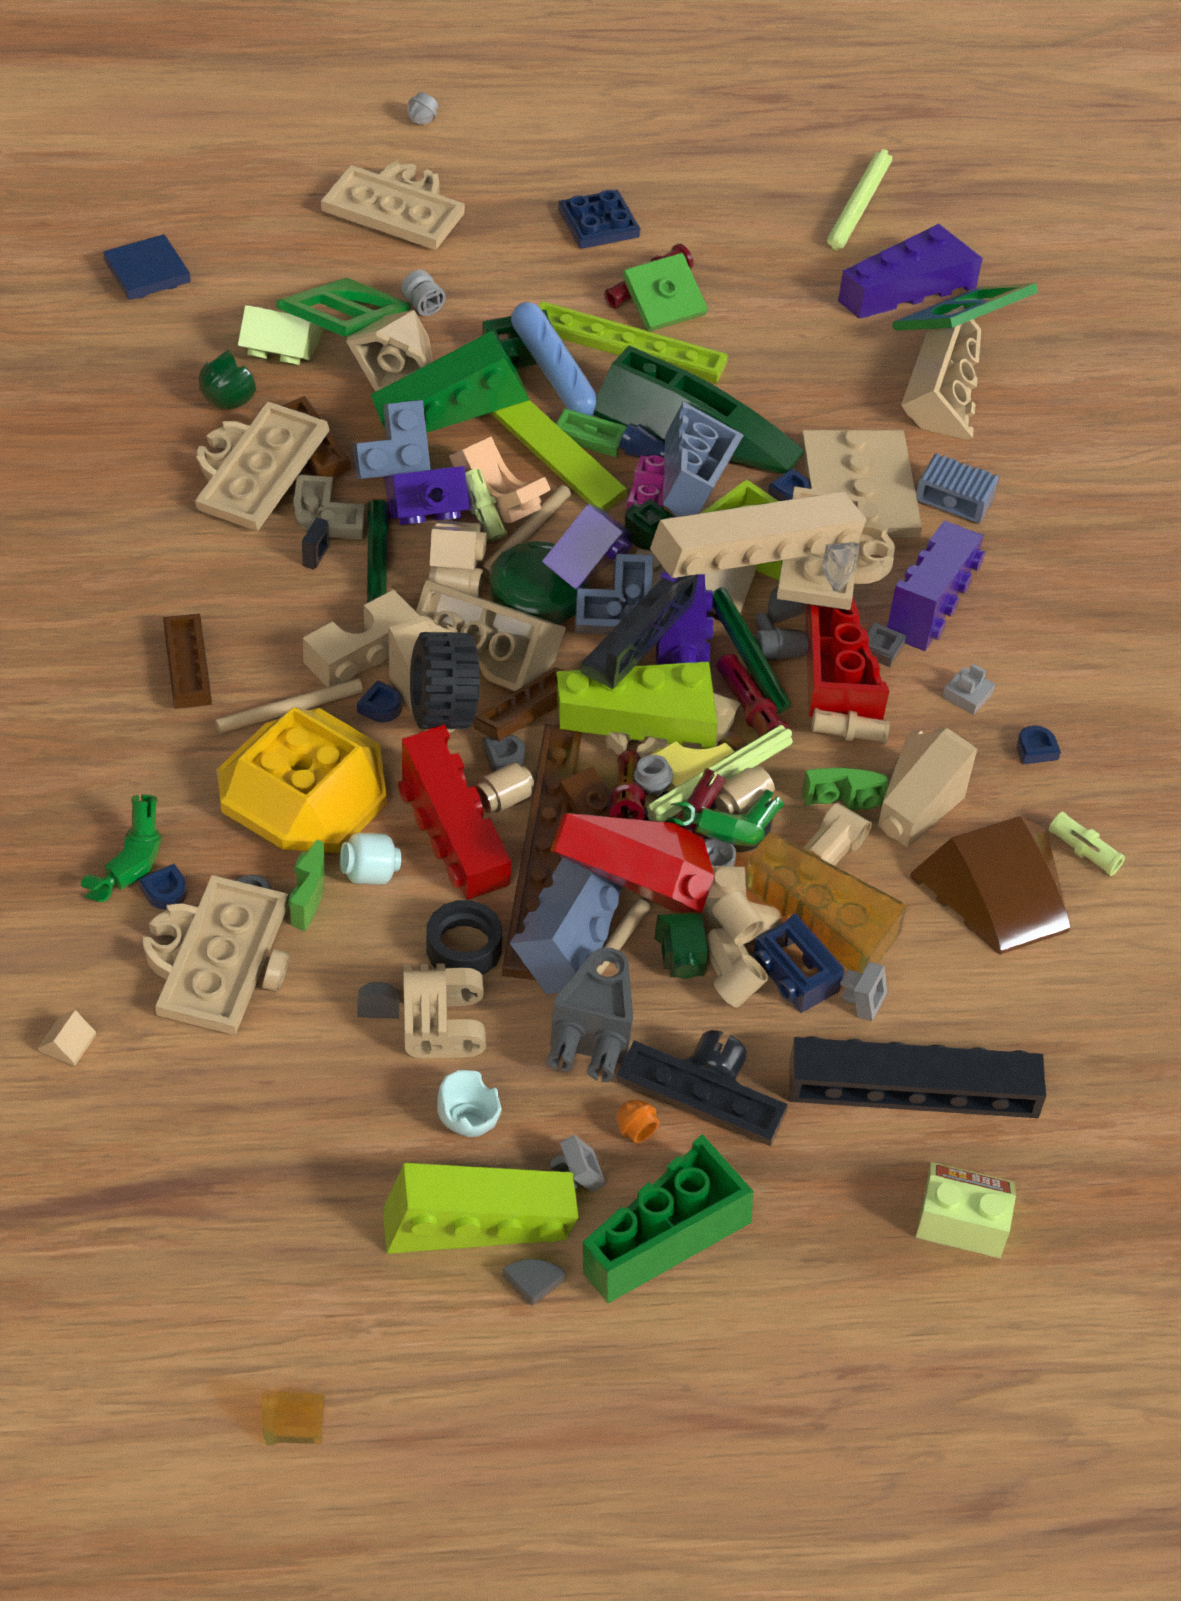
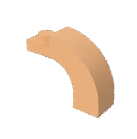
M492 436L449 455L453 466H464L465 473L480 468L491 496L496 498L498 503L496 508L503 523H513L542 509L540 506L542 501L539 496L551 490L545 477L530 483L518 480L503 462Z

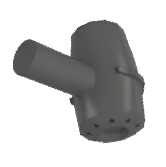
M760 613L756 616L755 622L759 630L755 632L754 639L766 660L777 662L779 660L806 656L808 638L804 631L774 627L767 613Z

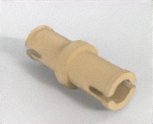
M815 708L811 732L844 736L845 741L851 742L853 738L886 744L890 720L857 716V712L854 711L843 714Z

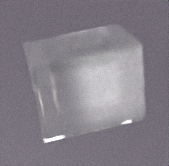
M856 542L826 545L822 572L832 589L836 592L843 589L856 570L860 549L859 544Z

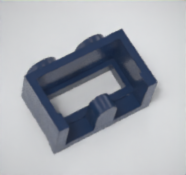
M796 913L782 924L756 937L753 958L777 985L781 996L787 1002H792L800 1013L840 992V981L843 978L845 968ZM795 943L803 952L802 961L806 968L810 970L816 967L819 972L807 978L783 951L782 947Z

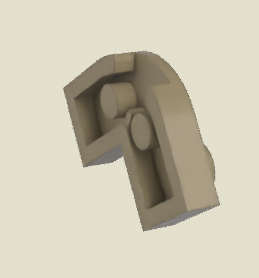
M298 475L294 495V517L298 525L305 531H308L317 517L328 521L329 538L362 540L365 504L331 502L333 477Z

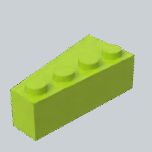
M403 1163L383 1206L386 1254L566 1240L579 1218L573 1172Z

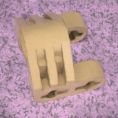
M403 964L404 1040L407 1054L415 1058L474 1057L485 1051L486 1031L485 1026L481 1022L472 1019L447 1020V1006H469L482 1000L484 996L483 977L479 971L471 968H445V964H436V969H429L428 964H420V969H412L411 964Z

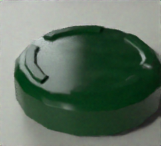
M533 541L516 544L503 551L491 566L489 593L494 603L555 624L562 623L575 615L577 589L542 562L556 545L555 543ZM589 580L579 588L588 589Z

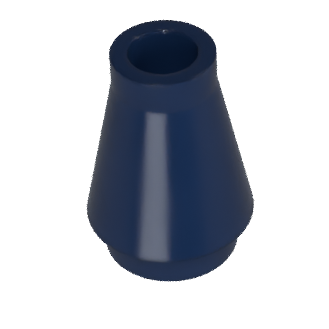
M630 423L619 443V448L625 451V455L640 458L641 455H657L664 458L665 443L641 424L636 426Z

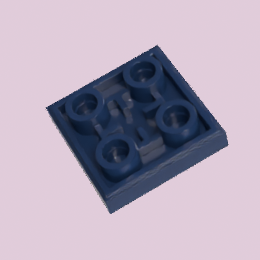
M604 190L601 193L586 196L577 195L570 199L561 200L558 203V211L580 249L640 237V227L618 190Z
M165 234L103 251L105 263L129 300L144 298L148 294L165 289H174L179 285L191 282L189 270Z

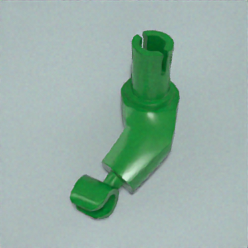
M767 789L762 792V795L746 814L740 815L728 814L702 807L700 813H697L688 802H674L671 805L681 807L684 816L682 820L676 818H667L669 823H675L679 826H686L690 823L696 824V832L721 842L738 846H755L765 838V831L763 829L777 812L784 807V803L776 796L771 804L766 807L774 794Z
M141 794V801L138 795L132 796V828L125 834L124 849L104 866L106 877L101 878L88 874L82 879L81 887L91 890L85 895L86 898L96 902H105L112 894V886L122 890L150 872L158 856L162 841V835L156 829V804L158 801L156 796Z

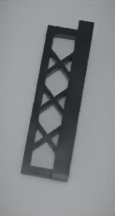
M698 574L678 577L675 582L663 577L582 661L581 673L614 689L693 605Z

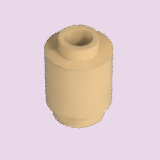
M431 566L429 581L479 597L483 582V569Z
M512 762L482 777L480 783L475 785V788L481 798L483 811L486 813L492 811L499 813L530 797L534 781L531 773L525 766Z
M747 767L727 780L717 795L715 803L720 812L738 815L746 814L765 789L774 792V783L770 775L762 767Z

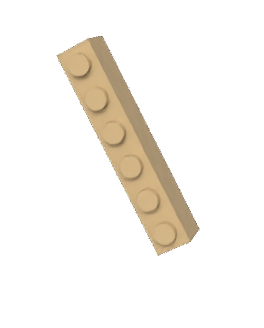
M845 492L663 519L658 524L650 549L671 578L856 548L867 519Z

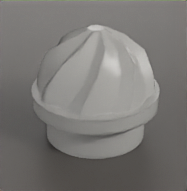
M418 92L415 97L410 98L407 113L413 123L424 125L436 118V110L439 105L434 98L423 92Z
M649 755L643 757L638 762L637 768L634 771V779L636 784L642 787L648 795L651 793L660 795L669 788L673 780V770L664 757Z

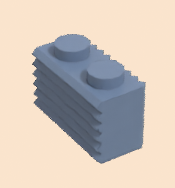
M936 453L919 480L916 493L917 501L981 524L989 506H991L994 500L999 477L997 474L992 475L986 470L978 469L977 467L972 468L971 465L966 466L964 462L959 463L958 460L946 458L945 455L940 457Z

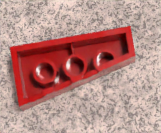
M852 597L850 610L807 603L805 605L806 635L808 638L807 680L809 717H813L815 708H818L819 710L843 714L854 711L857 712V716L879 720L884 719L889 689L886 681L883 682L880 676V665L877 657H873L870 650V639L866 629L862 628L859 621L860 613L854 597Z
M444 724L402 739V781L398 782V789L404 803L410 802L419 829L421 831L426 830L430 836V843L435 857L438 860H444L452 886L454 888L459 887L466 900H471L510 885L511 859L491 818L483 820V806L475 786L467 788L466 778L462 770L465 765L458 752L451 755L448 749L450 734Z

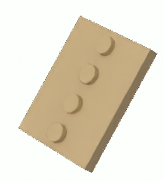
M904 430L802 431L801 443L802 449H804L805 469L811 489L834 493L845 492L847 495L866 497L863 514L867 519L866 523H876L888 528L887 534L890 538H920L922 523Z

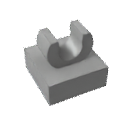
M973 663L970 669L964 666L944 688L943 698L974 715L993 694L995 683L984 678L986 670Z
M869 962L863 974L853 970H846L840 985L847 987L842 998L847 1002L855 1003L857 1018L873 1021L888 993L884 965Z
M576 1135L560 1142L564 1155L558 1156L551 1161L552 1169L557 1172H564L566 1169H569V1172H573L575 1189L581 1184L590 1192H594L606 1185L593 1148Z

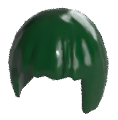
M229 350L222 353L212 362H206L199 374V389L209 403L221 410H232L241 407L249 402L256 392V383L253 375L246 366L238 367L234 356Z

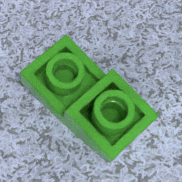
M820 768L806 770L801 795L806 806L830 804L834 801L842 800L845 807L851 811L859 809L868 810L876 806H882L886 795L888 779L886 775L861 769Z
M316 840L308 852L303 851L299 855L294 867V872L297 874V886L292 890L287 903L290 908L291 926L304 932L319 907L324 890V842Z

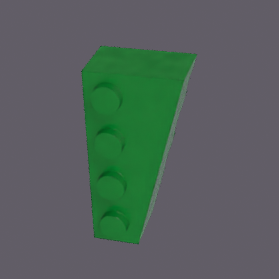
M493 331L371 394L377 414L384 428L383 405L423 400L426 433L530 400L517 370Z
M701 1134L692 1142L691 1150L682 1158L677 1156L666 1166V1172L653 1184L648 1182L637 1192V1198L626 1208L620 1207L583 1241V1274L604 1300L610 1303L752 1223L753 1190L709 1140Z

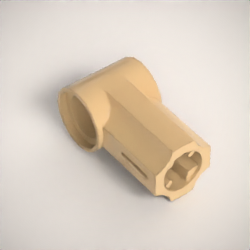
M840 803L834 804L825 815L820 830L800 850L799 860L804 864L805 869L816 877L818 875L826 876L849 850L855 852L861 847L870 832L872 823Z
M734 891L725 895L712 909L713 915L736 945L748 943L753 939L756 940L757 936L780 925L783 920V916L775 907L749 902L741 891Z
M724 928L713 929L705 936L708 950L707 955L718 976L713 983L720 996L727 1003L738 1008L768 981V976L763 967L748 954L744 944H734Z

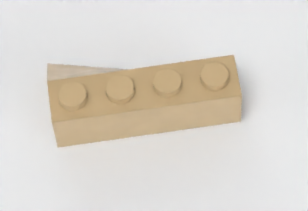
M961 306L944 315H952L965 310V308ZM974 319L953 328L927 330L901 404L905 413L921 429L964 440L973 438L974 428L969 425V417L975 415L976 404L971 401V390L977 388L978 380L973 365L979 363L981 328Z

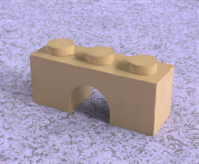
M438 520L436 526L432 528L430 566L474 569L477 561H483L484 554H486L487 532H480L481 523Z
M392 590L364 605L365 632L359 634L347 633L341 630L334 622H331L303 637V662L326 687L348 682L361 672L372 666L380 665L385 659L389 658V627L420 617V615Z

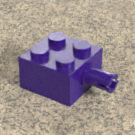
M464 466L384 476L389 518H399L400 525L426 522L425 515L434 514V520L461 518L460 510L470 509Z
M661 573L660 580L664 577L675 582L677 579L671 578L668 573ZM698 574L693 605L656 643V665L709 662L710 642H705V640L712 639L713 617L706 615V612H711L712 590H706L705 574Z

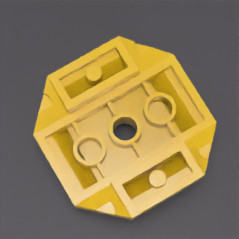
M292 707L278 720L265 723L216 769L221 812L282 850L308 851L316 840L324 842L325 853H340L343 843L348 842L353 834L359 833L387 805L380 743L321 708L308 711Z

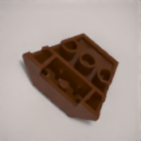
M1021 816L950 838L910 874V878L918 885L924 883L937 895L936 900L942 906L949 905L965 919L964 925L999 955L1067 933L1070 930L1047 829Z

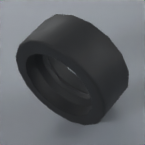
M456 900L438 908L432 913L427 923L426 954L432 966L436 968V964H445V968H471L479 971L482 975L489 972L496 966L502 954V923L497 914L488 906L473 900ZM458 926H469L483 932L488 937V943L481 949L473 952H456L440 942V936L449 929Z

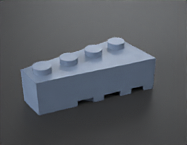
M682 402L665 435L663 505L670 508L671 512L677 517L699 514L744 435L689 404Z
M562 858L552 875L553 885L549 888H544L538 898L541 904L534 912H529L524 919L525 930L521 934H515L510 942L513 949L546 994L560 993L590 954L597 949L603 948L622 886L565 858Z

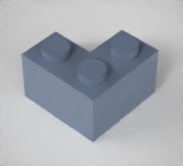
M423 400L383 405L387 440L352 444L356 479L431 470Z
M616 554L613 590L578 588L576 595L575 633L609 634L652 589L653 555Z

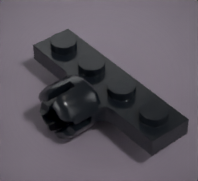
M719 1030L706 1031L700 1037L692 1056L687 1060L678 1059L640 1042L633 1041L616 1075L618 1083L768 1146L772 1145L787 1112L788 1104L743 1086L736 1081L746 1060V1048L737 1038L730 1035L722 1050L723 1044L719 1041L723 1032Z

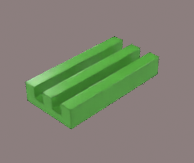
M564 408L556 422V425L580 447L612 457H617L619 454V443L627 428L624 425Z

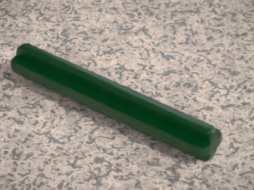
M373 499L368 503L367 603L387 593V503L383 499L379 501Z
M720 587L712 591V607L764 698L774 703L777 708L776 714H781L791 707V703L727 590L724 587Z

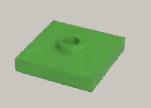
M683 253L625 269L622 274L645 328L649 332L704 316L708 312V307Z

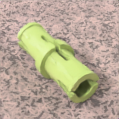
M480 468L466 472L468 499L471 503L470 511L472 515H476L477 520L481 523L482 532H487V543L505 537L508 533L499 517L496 508L498 503L495 496H491Z
M1063 811L1054 818L1049 826V832L1055 834L1075 849L1074 854L1080 858L1085 856L1105 870L1110 876L1114 875L1125 861V855L1117 852L1099 838L1100 834L1094 829L1087 830ZM1074 835H1078L1080 838H1082L1083 840H1085V841H1086L1088 844H1090L1092 847L1096 848L1099 852H1096L1095 850H1093L1092 848H1090L1087 844H1085L1083 841L1079 840V839H1078L1077 837H1075Z

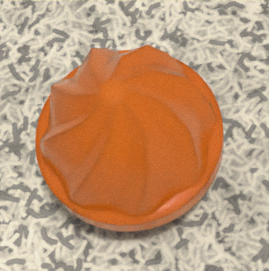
M637 1099L630 1100L621 1105L616 1121L624 1138L630 1137L637 1144L645 1141L655 1133L660 1125V1120L656 1116L657 1111L653 1105L642 1100L638 1101Z

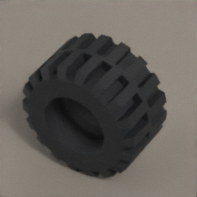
M421 632L413 647L410 667L411 707L418 727L420 729H432L445 724L447 729L470 728L477 712L480 690L479 657L473 637L469 633Z

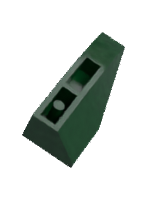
M630 345L611 364L596 399L593 415L627 427L630 423L636 426L641 424L664 443L665 435L682 402H685L744 435L730 461L785 474L796 465L804 454V449L744 403L700 377Z

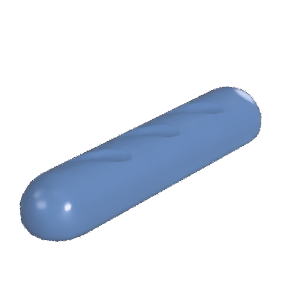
M532 302L520 303L511 314V322L518 335L566 408L593 416L597 393L538 305Z

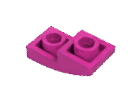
M657 455L640 456L635 470L633 487L627 501L626 512L631 505L635 503L642 505L649 499L664 508L663 457Z

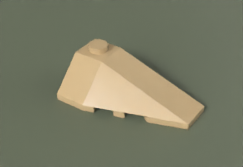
M429 580L425 581L416 609L420 616L423 615L432 619L436 625L441 627L448 625L460 633L471 634L477 648L479 667L483 672L482 675L490 682L514 691L543 675L555 662L566 627Z

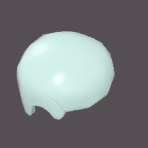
M457 1070L445 1076L437 1096V1114L442 1123L454 1133L465 1137H478L495 1127L502 1111L497 1088L490 1089L486 1087L482 1081L481 1074L477 1071Z

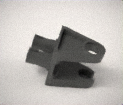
M607 947L595 950L555 998L550 1042L551 1050L546 1059L548 1066L557 1071L562 1056L561 1072L570 1071L574 1064L575 1054L578 1053L592 1057L587 1068V1074L591 1078L598 1080L601 1067L603 1066L604 1073L601 1082H609L614 1077L616 1063H623L630 1048L633 1008L629 963L621 951ZM608 961L616 964L619 972L614 976L606 977L600 975L596 968L602 965L603 962Z

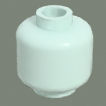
M356 833L351 836L348 842H344L341 847V871L343 874H347L350 881L354 884H387L392 878L393 872H398L400 869L401 851L399 848L394 847L392 839L387 834Z

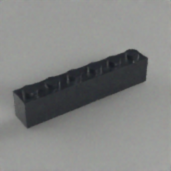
M808 1036L805 1038L794 1037L789 1060L790 1102L1039 1119L1046 1098L1043 1054L1028 1053L1024 1050L1010 1052L987 1050L981 1047L965 1049L950 1048L937 1044L920 1046L905 1045L901 1042L875 1043L863 1042L859 1039L845 1041Z

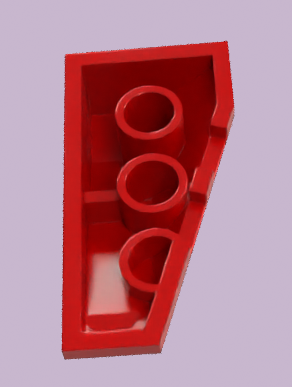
M563 813L550 850L673 912L702 913L715 876L704 838L675 823Z

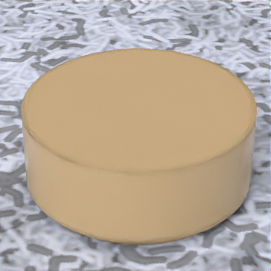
M277 949L273 950L263 981L264 989L274 992L280 991L289 965L290 955L288 952Z

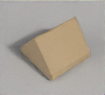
M76 1010L59 1016L38 1046V1051L76 1066L95 1038L96 1031Z

